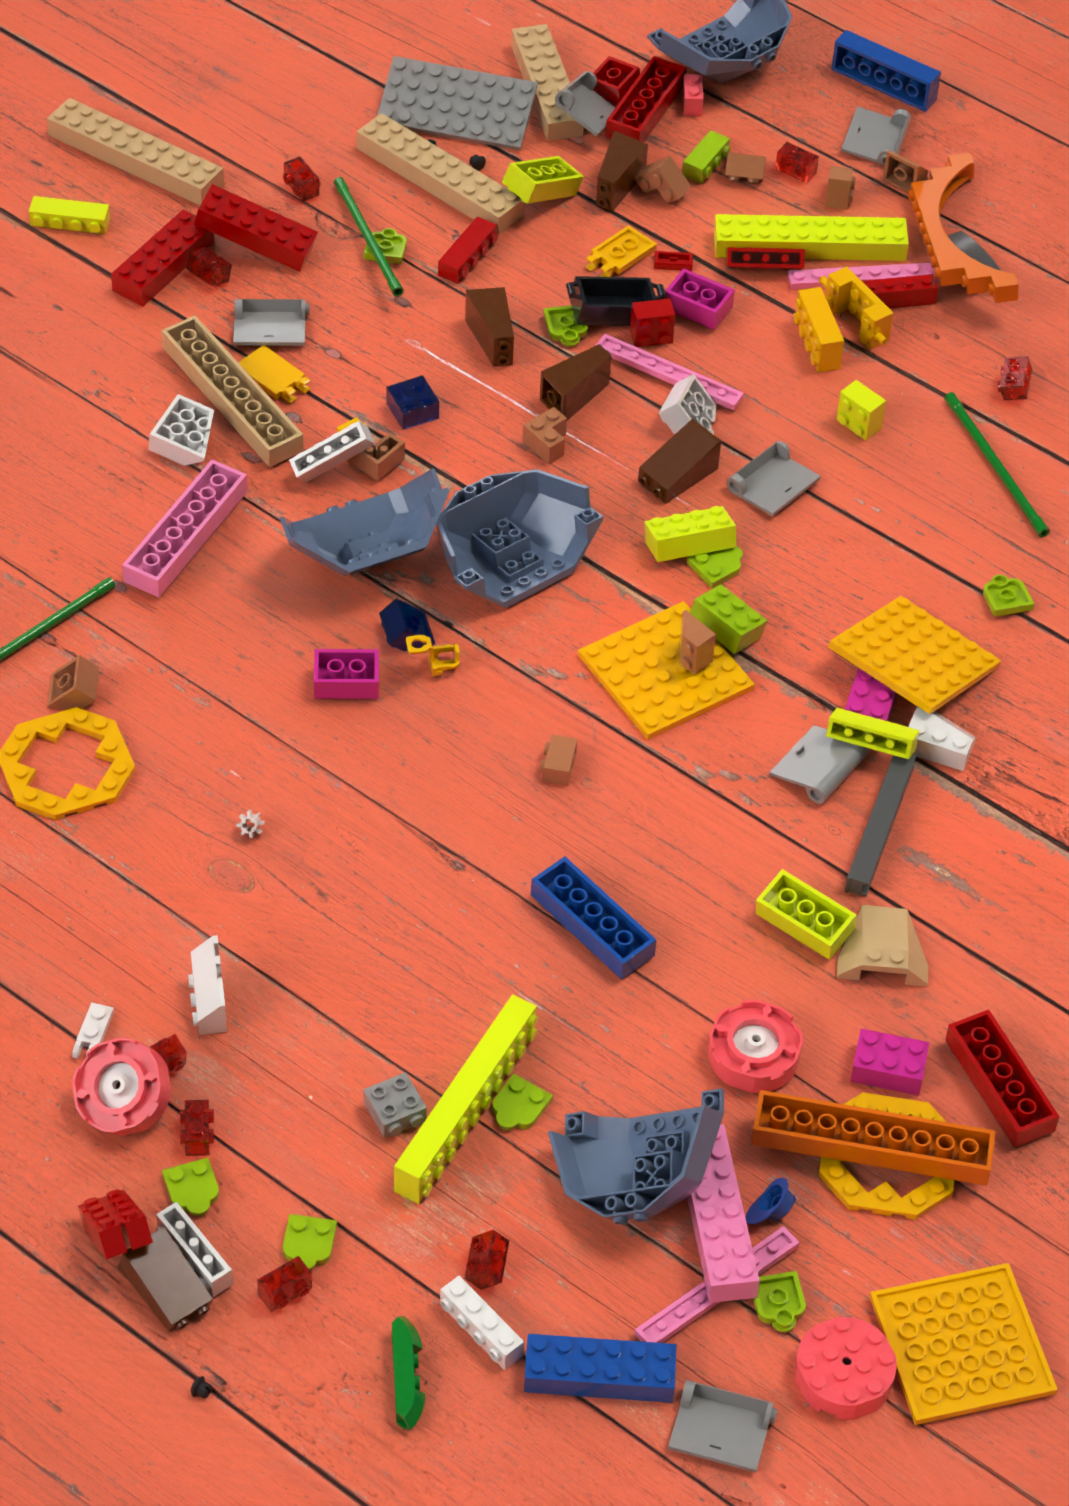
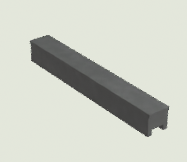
M912 754L910 759L893 755L847 876L845 892L867 896L912 775L916 754Z

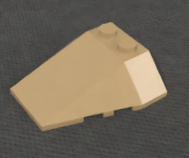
M862 905L856 918V928L846 939L838 956L837 978L859 980L861 970L905 974V985L927 987L928 963L908 910Z

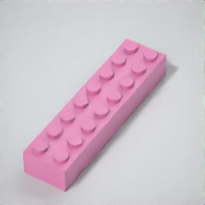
M211 460L123 563V581L156 597H160L247 493V474Z
M723 1124L720 1125L702 1183L687 1198L709 1303L758 1298L760 1282L727 1134Z

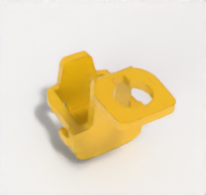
M424 635L406 637L409 654L428 652L432 676H440L445 670L459 668L460 650L458 644L432 646L430 637ZM414 641L426 643L421 648H414L411 644ZM453 651V660L439 661L437 659L439 653Z

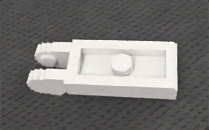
M91 1002L72 1051L73 1058L80 1056L84 1046L91 1049L96 1044L103 1042L114 1014L113 1007Z

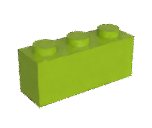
M710 130L683 161L682 174L684 177L702 184L706 178L711 176L712 171L720 166L724 157H728V152L731 151L729 146L730 138Z

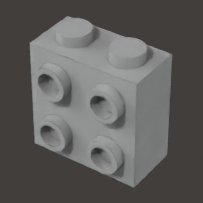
M406 1072L363 1089V1103L383 1138L398 1135L403 1130L412 1126L417 1127L427 1119V1107Z

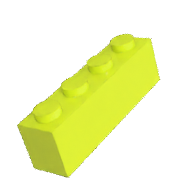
M33 196L29 209L30 226L106 234L110 221L109 204Z
M836 708L829 717L826 737L910 759L916 750L920 730Z

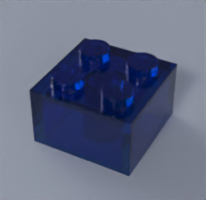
M423 375L386 387V404L402 430L439 419L440 401Z

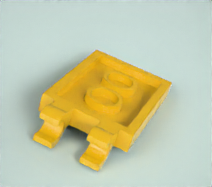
M628 225L593 248L590 256L586 258L590 263L585 268L592 272L599 263H602L601 270L604 273L600 277H611L614 272L621 274L655 251L657 243Z
M265 345L238 362L254 381L276 400L282 397L287 403L291 404L296 400L293 396L296 393L294 387L298 388L303 394L311 390L307 386L310 380L305 377L303 372Z

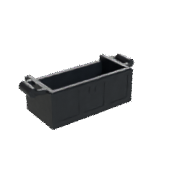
M575 276L574 282L566 284L576 325L630 326L632 303L667 298L664 286L652 283L650 278ZM654 288H656L658 296L655 295Z

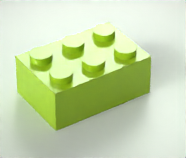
M722 584L695 598L690 610V614L716 634L715 639L734 654L758 641L768 621Z

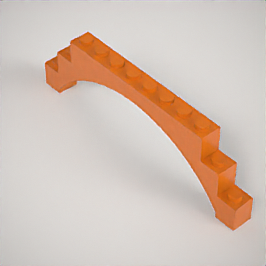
M970 152L948 155V163H945V167L931 168L930 176L927 177V180L911 182V190H908V198L910 202L912 201V211L915 212L916 223H919L920 234H923V243L927 245V255L930 256L935 279H939L941 286L962 284V287L966 288L968 295L989 292V295L993 296L995 303L1018 300L1019 284L1015 273L996 270L969 257L952 243L940 223L941 210L950 195L968 179H974V161Z

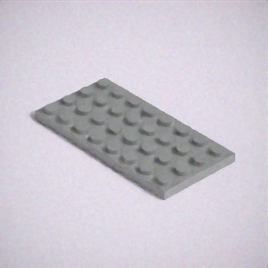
M394 56L377 116L382 113L411 131L521 151L538 83Z

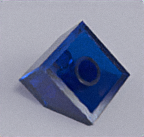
M396 598L379 612L382 621L381 625L387 636L386 640L391 647L408 651L406 637L415 635L430 637L432 646L435 644L424 611ZM414 641L411 645L414 648H421L426 643Z

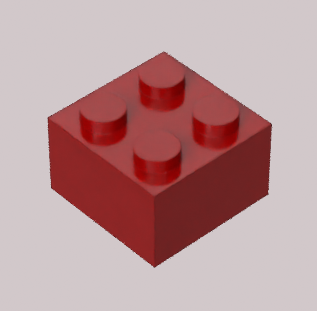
M608 56L593 73L597 78V84L593 90L606 101L618 105L640 75L639 67Z
M671 299L632 303L630 334L635 347L673 343L675 312Z

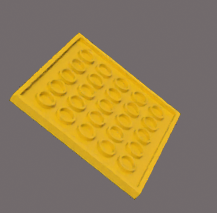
M899 596L830 640L828 648L928 714L933 713L996 670L1001 663V660L992 653L987 652L975 642L970 641L958 631L953 630L941 620L936 619L924 609L919 608L910 602L909 599Z
M684 601L578 649V656L647 740L754 690L755 687L754 682L716 639L713 662L694 675L681 665L680 633L682 613L685 610L690 613L691 610Z
M1009 1263L870 1292L869 1297L881 1331L886 1336L896 1355V1373L915 1425L1057 1394V1386Z

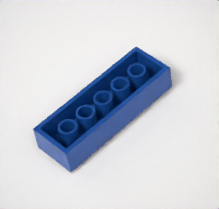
M845 30L835 41L831 70L924 112L937 101L941 77L940 71L848 30Z
M566 856L531 879V896L621 980L655 956L657 940Z
M528 1334L524 1392L673 1403L677 1344Z

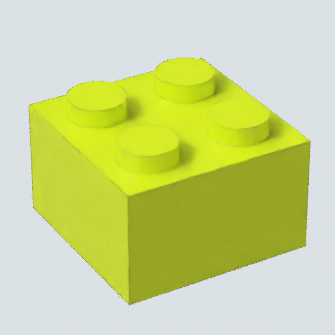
M855 380L840 391L836 420L852 430L856 435L864 440H868L882 429L886 400Z

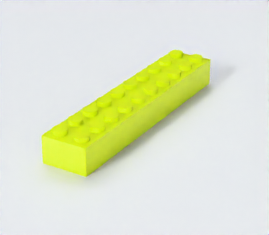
M715 214V258H726L727 247L805 249V259L906 261L909 243L906 218Z
M513 994L511 995L395 1164L394 1192L417 1204L421 1202L423 1197H428L435 1179L439 1180L445 1169L444 1166L448 1161L451 1162L453 1160L458 1145L466 1141L468 1131L471 1126L475 1127L478 1123L481 1111L489 1107L494 1092H499L504 1077L512 1073L517 1058H522L527 1043L529 1041L532 1042L536 1037L537 1029H535L538 1020L536 1005Z

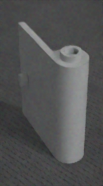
M585 71L557 93L555 102L560 109L594 136H597L606 128V120L615 107L593 90L597 84V78L592 72Z
M857 106L841 151L885 165L888 150L899 155L911 121L910 113L904 109H898L891 118Z
M235 299L233 345L305 346L306 315H310V304L306 303V299Z
M777 441L729 477L726 483L733 494L773 517L819 481L821 476L790 459L788 445Z
M813 725L770 771V776L805 787L808 797L813 802L823 804L868 755L869 751L866 747L826 737L827 729Z
M686 1380L668 1449L756 1473L769 1423H775L778 1409L773 1408V1402Z

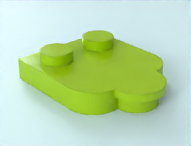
M386 228L382 232H372L387 262L402 264L407 244L406 237L397 234L396 230ZM366 243L364 259L376 261Z
M571 305L543 308L545 323L551 339L561 341L565 346L573 347L580 342V338L587 335L588 325H576Z
M739 547L693 555L687 557V564L711 588H714L740 573V560L742 559L743 552Z
M995 575L990 582L984 585L983 596L994 617L1034 610V602L1021 580L1016 578L1008 579L1005 575Z
M513 1073L493 1100L492 1109L496 1115V1122L504 1130H512L515 1127L523 1130L530 1129L553 1101V1095Z
M209 1158L162 1170L171 1203L177 1202L184 1212L189 1211L194 1216H202L209 1210L210 1205L217 1201L219 1188Z
M289 1214L283 1242L284 1257L288 1261L293 1262L294 1267L301 1272H309L315 1265L326 1264L331 1258L337 1220Z
M797 1271L760 1276L758 1298H753L758 1318L764 1323L772 1324L779 1332L786 1333L792 1331L796 1325V1320L804 1315L806 1308Z

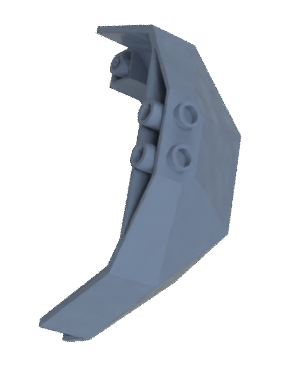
M737 0L724 16L680 39L665 32L662 28L648 34L647 38L659 51L672 59L723 84L754 69L757 70L763 64L775 60L777 52L787 34L792 15L785 0Z
M434 468L388 493L359 502L356 499L346 502L345 506L338 508L337 505L327 508L325 513L300 521L291 522L284 516L280 517L291 547L337 573L348 576L423 551L429 543L449 494L448 487L442 489Z
M536 469L489 475L457 491L441 512L436 527L438 542L454 580L466 590L507 608L573 574L600 527L603 516L591 507L588 486Z
M724 1089L701 1092V1107L634 1118L596 1116L585 1111L565 1114V1135L548 1131L565 1195L602 1217L613 1220L614 1224L619 1225L628 1224V1220L637 1222L648 1221L649 1217H653L690 1197L702 1183L724 1115Z

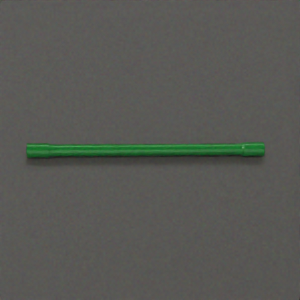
M336 178L334 185L343 198L387 280L392 294L395 297L401 296L404 289L395 277L354 201L344 178Z
M954 392L948 393L944 397L948 406L957 415L1029 519L1039 537L1047 536L1050 529L1029 503L967 414Z
M107 577L76 600L0 648V661L96 598L114 589V581Z

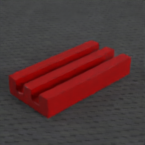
M655 251L654 269L682 271L684 268L692 271L693 253Z

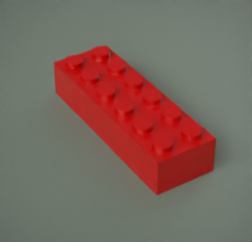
M653 56L606 120L605 137L611 139L613 133L617 131L644 143L682 90L683 77L686 74L687 67Z
M213 184L198 208L194 221L196 226L299 272L309 256L318 234L316 230Z
M183 209L111 273L112 291L144 307L215 242L214 233L194 225L196 215Z
M989 1009L948 1025L945 1041L1014 1148L1056 1131L1059 1120L1058 1113Z

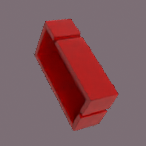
M112 1190L106 1194L107 1196L89 1198L83 1202L84 1204L78 1205L86 1234L91 1238L106 1260L127 1252L121 1227L125 1226L132 1250L153 1243L146 1216L124 1190Z

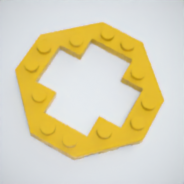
M77 707L17 724L0 750V768H2L16 806L53 820L65 818L66 814L73 812L79 814L92 810L94 806L106 803V805L115 803L135 772L134 762L116 721ZM66 728L102 740L96 750V757L112 762L96 790L75 783L66 799L30 787V784L37 775L36 769L20 763L37 737L57 743Z
M862 1092L845 1103V1105L946 1122L929 1102ZM821 1157L818 1176L848 1210L859 1211V1209L873 1211L872 1213L887 1216L897 1214L906 1216V1219L916 1220L953 1195L954 1180L933 1177L902 1198L887 1181L867 1192L842 1165V1160Z

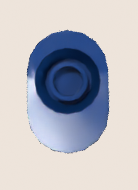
M781 1177L774 1180L750 1206L746 1213L748 1224H758L766 1218L778 1220L788 1214L796 1201V1197L788 1190V1181L785 1178Z

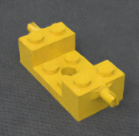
M847 266L829 274L828 279L825 276L820 277L819 283L825 287V297L830 309L835 314L849 309L850 313L861 321L859 339L871 350L880 345L884 346L889 342L894 313Z

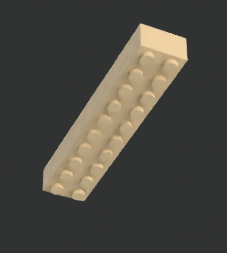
M67 99L47 118L49 136L198 205H201L212 184L220 188L224 186L222 167L74 99Z
M379 114L357 131L358 150L473 220L478 216L497 224L498 235L523 216L524 202L518 195L386 115Z
M195 315L161 330L162 348L269 468L304 451L303 433Z

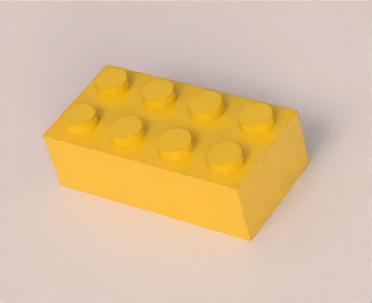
M822 288L798 290V298L795 299L796 313H793V320L795 325L797 324L799 327L800 337L805 341V350L810 353L811 364L815 365L817 372L840 369L844 339Z

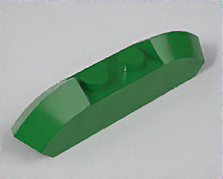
M398 1316L392 1322L396 1424L403 1430H411L420 1419L425 1405V1393L420 1391V1377L414 1374V1368H419L418 1352L423 1348L419 1333L414 1325L405 1316Z

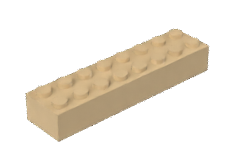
M547 24L512 29L511 47L523 79L538 83L533 105L547 141L583 136L584 127L560 109L555 102L557 93L570 82Z

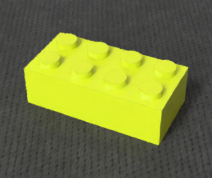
M554 156L510 163L502 183L508 187L509 191L518 195L524 203L530 204L576 196L584 176L561 157Z
M714 506L706 510H693L685 514H673L664 518L656 517L644 521L645 543L657 562L737 547L736 525L723 506Z
M783 869L756 899V915L829 960L856 928L855 913Z

